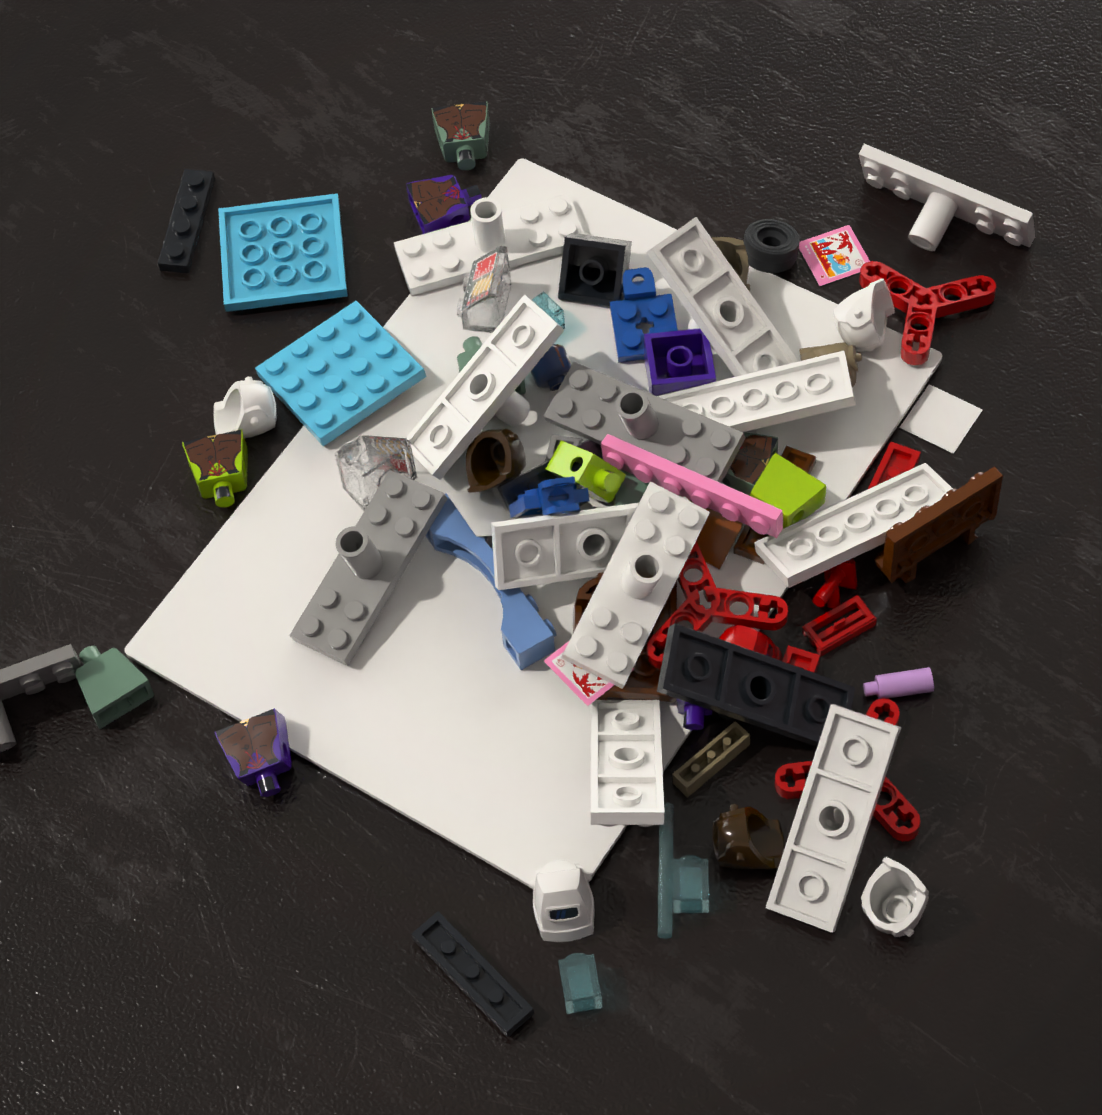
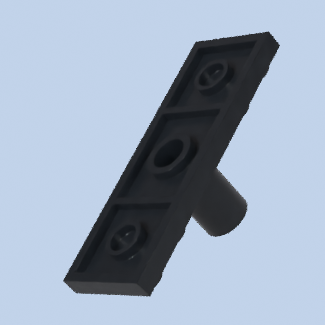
M676 623L669 626L657 687V692L714 711L723 719H737L816 747L818 746L830 706L835 704L852 710L855 691L853 686Z

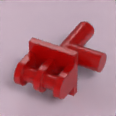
M853 558L824 571L825 582L813 598V603L816 606L824 607L826 603L830 608L839 606L841 604L839 586L856 590L857 577Z

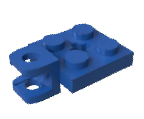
M647 267L625 270L623 273L624 300L609 302L618 363L644 360V333L642 329H636L641 323H648L653 326L649 328V333L647 334L678 331L672 294L656 296L654 277L651 270ZM635 277H642L644 279L632 282Z
M573 476L545 480L538 484L537 489L527 490L525 494L517 496L518 500L509 505L510 518L580 511V506L590 501L588 488L577 489L575 477Z

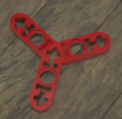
M878 261L866 262L860 268L859 283L862 288H866L870 283L884 278L894 307L907 314L900 355L902 360L910 365H921L928 360L936 318L989 305L995 298L996 283L992 278L984 275L925 288ZM897 287L904 289L906 292L896 294L891 289ZM956 295L960 300L950 301L945 296ZM914 324H922L925 325L927 329L915 330L911 326ZM913 342L919 343L918 351L912 350Z
M696 541L677 578L686 600L650 638L646 649L647 658L652 666L661 669L664 654L656 656V648L661 650L665 648L669 626L679 621L690 622L694 627L693 630L701 633L711 622L735 626L742 625L772 631L781 629L788 620V606L782 598L777 596L716 588ZM689 569H698L702 572L703 577L697 582H690L685 579L684 574ZM703 590L706 601L711 602V608L705 609L703 605H700V595L698 592ZM735 602H743L749 609L743 615H735L729 608ZM754 605H759L758 617H753ZM771 608L777 609L774 619L768 618Z
M883 698L871 704L866 714L867 716L878 719L883 711L889 712V717H886L884 722L898 726L900 711L895 702ZM813 761L789 763L778 768L775 773L776 792L786 799L801 798L806 783L805 773H809ZM787 776H792L795 781L794 787H788V783L785 782ZM885 776L881 791L887 792L892 800L886 805L876 804L873 816L893 838L902 842L910 841L918 835L921 823L920 815ZM897 806L899 818L904 822L911 820L909 829L906 826L898 827V817L893 812Z

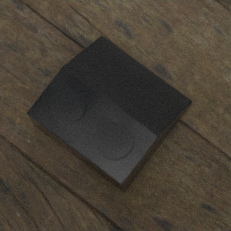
M577 233L567 235L564 239L558 299L610 306L609 302L621 300L623 294V273L625 270H629L632 241Z

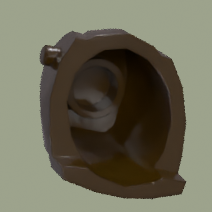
M509 429L486 430L471 442L466 453V474L470 485L467 490L469 493L481 492L497 487L521 474V471L526 466L524 447L516 433Z
M733 804L730 806V811L721 813L720 817L713 822V848L720 866L741 870L778 869L785 849L784 836L778 820H768L757 809L750 806L738 809V805Z

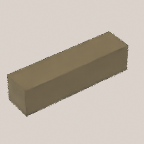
M736 721L733 722L672 774L673 784L688 798L750 745V734Z

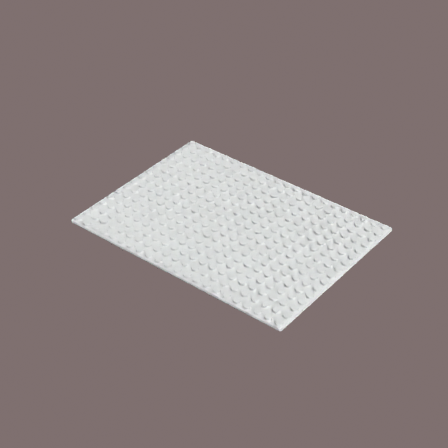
M526 159L516 161L487 198L497 200L501 205L502 212L569 193L585 235L632 241L629 269L647 267L651 270L655 282L656 296L672 294L678 331L688 330V324L692 319L691 315L646 253L677 231V229ZM563 254L495 272L489 295L463 310L462 306L469 280L414 296L409 294L383 328L424 368L427 377L324 447L303 426L125 647V653L128 658L240 722L275 708L285 717L289 748L292 752L528 887L529 880L534 879V874L538 869L557 859L567 860L573 864L579 863L583 866L584 872H591L593 877L628 825L612 827L591 825V704L587 706L544 662L551 654L520 670L503 645L501 633L503 619L502 604L492 584L484 575L469 563L453 555L436 551L425 536L348 666L294 641L289 635L339 554L335 544L337 536L345 528L356 526L388 471L369 470L362 436L406 439L458 376L457 356L465 352L463 342L469 337L477 336L482 344H484L524 294L565 329L554 344L562 345L565 348L571 364L576 362L649 393L644 360L618 363L610 306L558 299ZM749 266L747 284H750L749 292L798 361H801L799 352L801 348L844 342L836 328L833 310L838 304L776 275L761 272ZM635 277L632 282L644 279L642 277ZM641 323L636 329H642L643 333L647 334L649 333V328L653 326L648 323ZM886 327L884 342L881 346L876 347L873 351L861 352L856 349V354H862V361L857 362L856 383L852 388L855 406L746 431V433L778 437V455L780 456L786 446L816 456V464L810 475L826 484L825 503L810 515L812 516L849 499L941 363L942 354L939 351L930 348L929 358L924 364H907L900 355L903 334ZM913 342L912 350L918 351L919 343ZM710 344L716 381L733 378L734 376ZM531 372L524 379L526 393L521 395L530 404V410L526 419L517 426H509L496 416H493L477 435L479 436L482 432L492 429H509L516 433L524 447L526 466L521 471V474L545 462L551 435L562 436L561 434L564 430L547 422L543 417L558 390L550 391L549 388L538 387ZM467 449L441 480L434 477L409 450L412 473L396 472L444 494L449 491H468L467 488L470 487L466 474ZM497 487L488 489L493 491V493L498 498L502 506L510 515ZM589 497L590 501L580 506V509L588 510L615 506V497L610 503ZM543 514L512 518V520L543 516ZM743 524L721 568L718 569L706 563L716 588L773 595L780 598L788 589L785 583L766 563L763 565L733 553V547L745 524ZM486 536V542L492 548V536ZM689 569L685 572L684 577L690 582H697L703 577V574L698 569ZM597 577L520 588L525 596L530 594L538 606L539 612L537 613L543 620L547 618L552 623L557 634L554 637L555 651L566 644L573 635V608L579 588ZM677 580L678 609L686 599ZM703 590L699 591L700 605H703L705 609L711 608V602L706 601ZM735 602L729 609L735 615H743L749 608L743 602ZM754 605L753 617H758L759 605ZM771 608V609H770V612L768 613V617L770 616V614L772 613V611L774 610V608ZM679 621L677 623L690 629L694 628L688 621ZM711 622L702 633L719 639L724 630L735 625ZM608 697L607 700H635V699H622V698H609V697ZM660 701L663 772L692 731L683 727L684 714L678 713L677 701L676 703Z

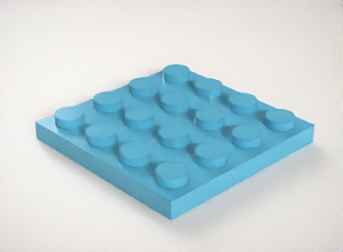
M338 193L218 208L223 298L226 312L348 296Z
M357 301L255 367L262 381L271 387L273 393L323 447L427 377L424 368Z

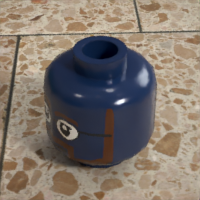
M553 344L530 372L538 387L549 388L550 391H555L559 389L572 364L565 348L562 345Z

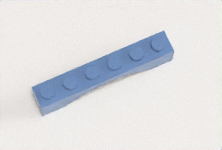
M445 494L447 500L427 532L426 537L436 551L453 555L469 563L480 571L492 584L503 608L501 626L503 645L520 670H523L555 651L554 637L557 636L556 631L547 618L543 620L537 613L539 609L535 600L530 594L525 596L520 589L521 587L498 590L495 587L493 547L490 548L487 544L486 536L476 537L451 499Z

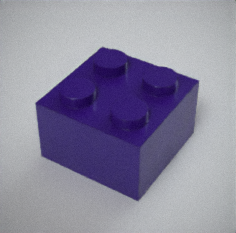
M700 328L644 334V361L650 394L658 396L716 382L710 342Z

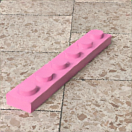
M607 434L601 442L604 461L618 470L634 475L644 483L651 481L676 495L685 496L694 504L704 509L709 508L721 513L723 517L730 521H739L748 525L759 534H768L777 538L783 529V512L779 508Z

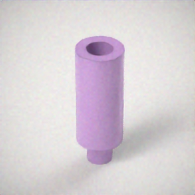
M927 667L875 675V681L863 683L865 696L877 695L878 699H889L933 692L934 682L931 669Z

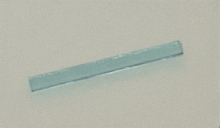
M664 803V825L659 826L658 937L664 939L672 937L674 805L671 803Z

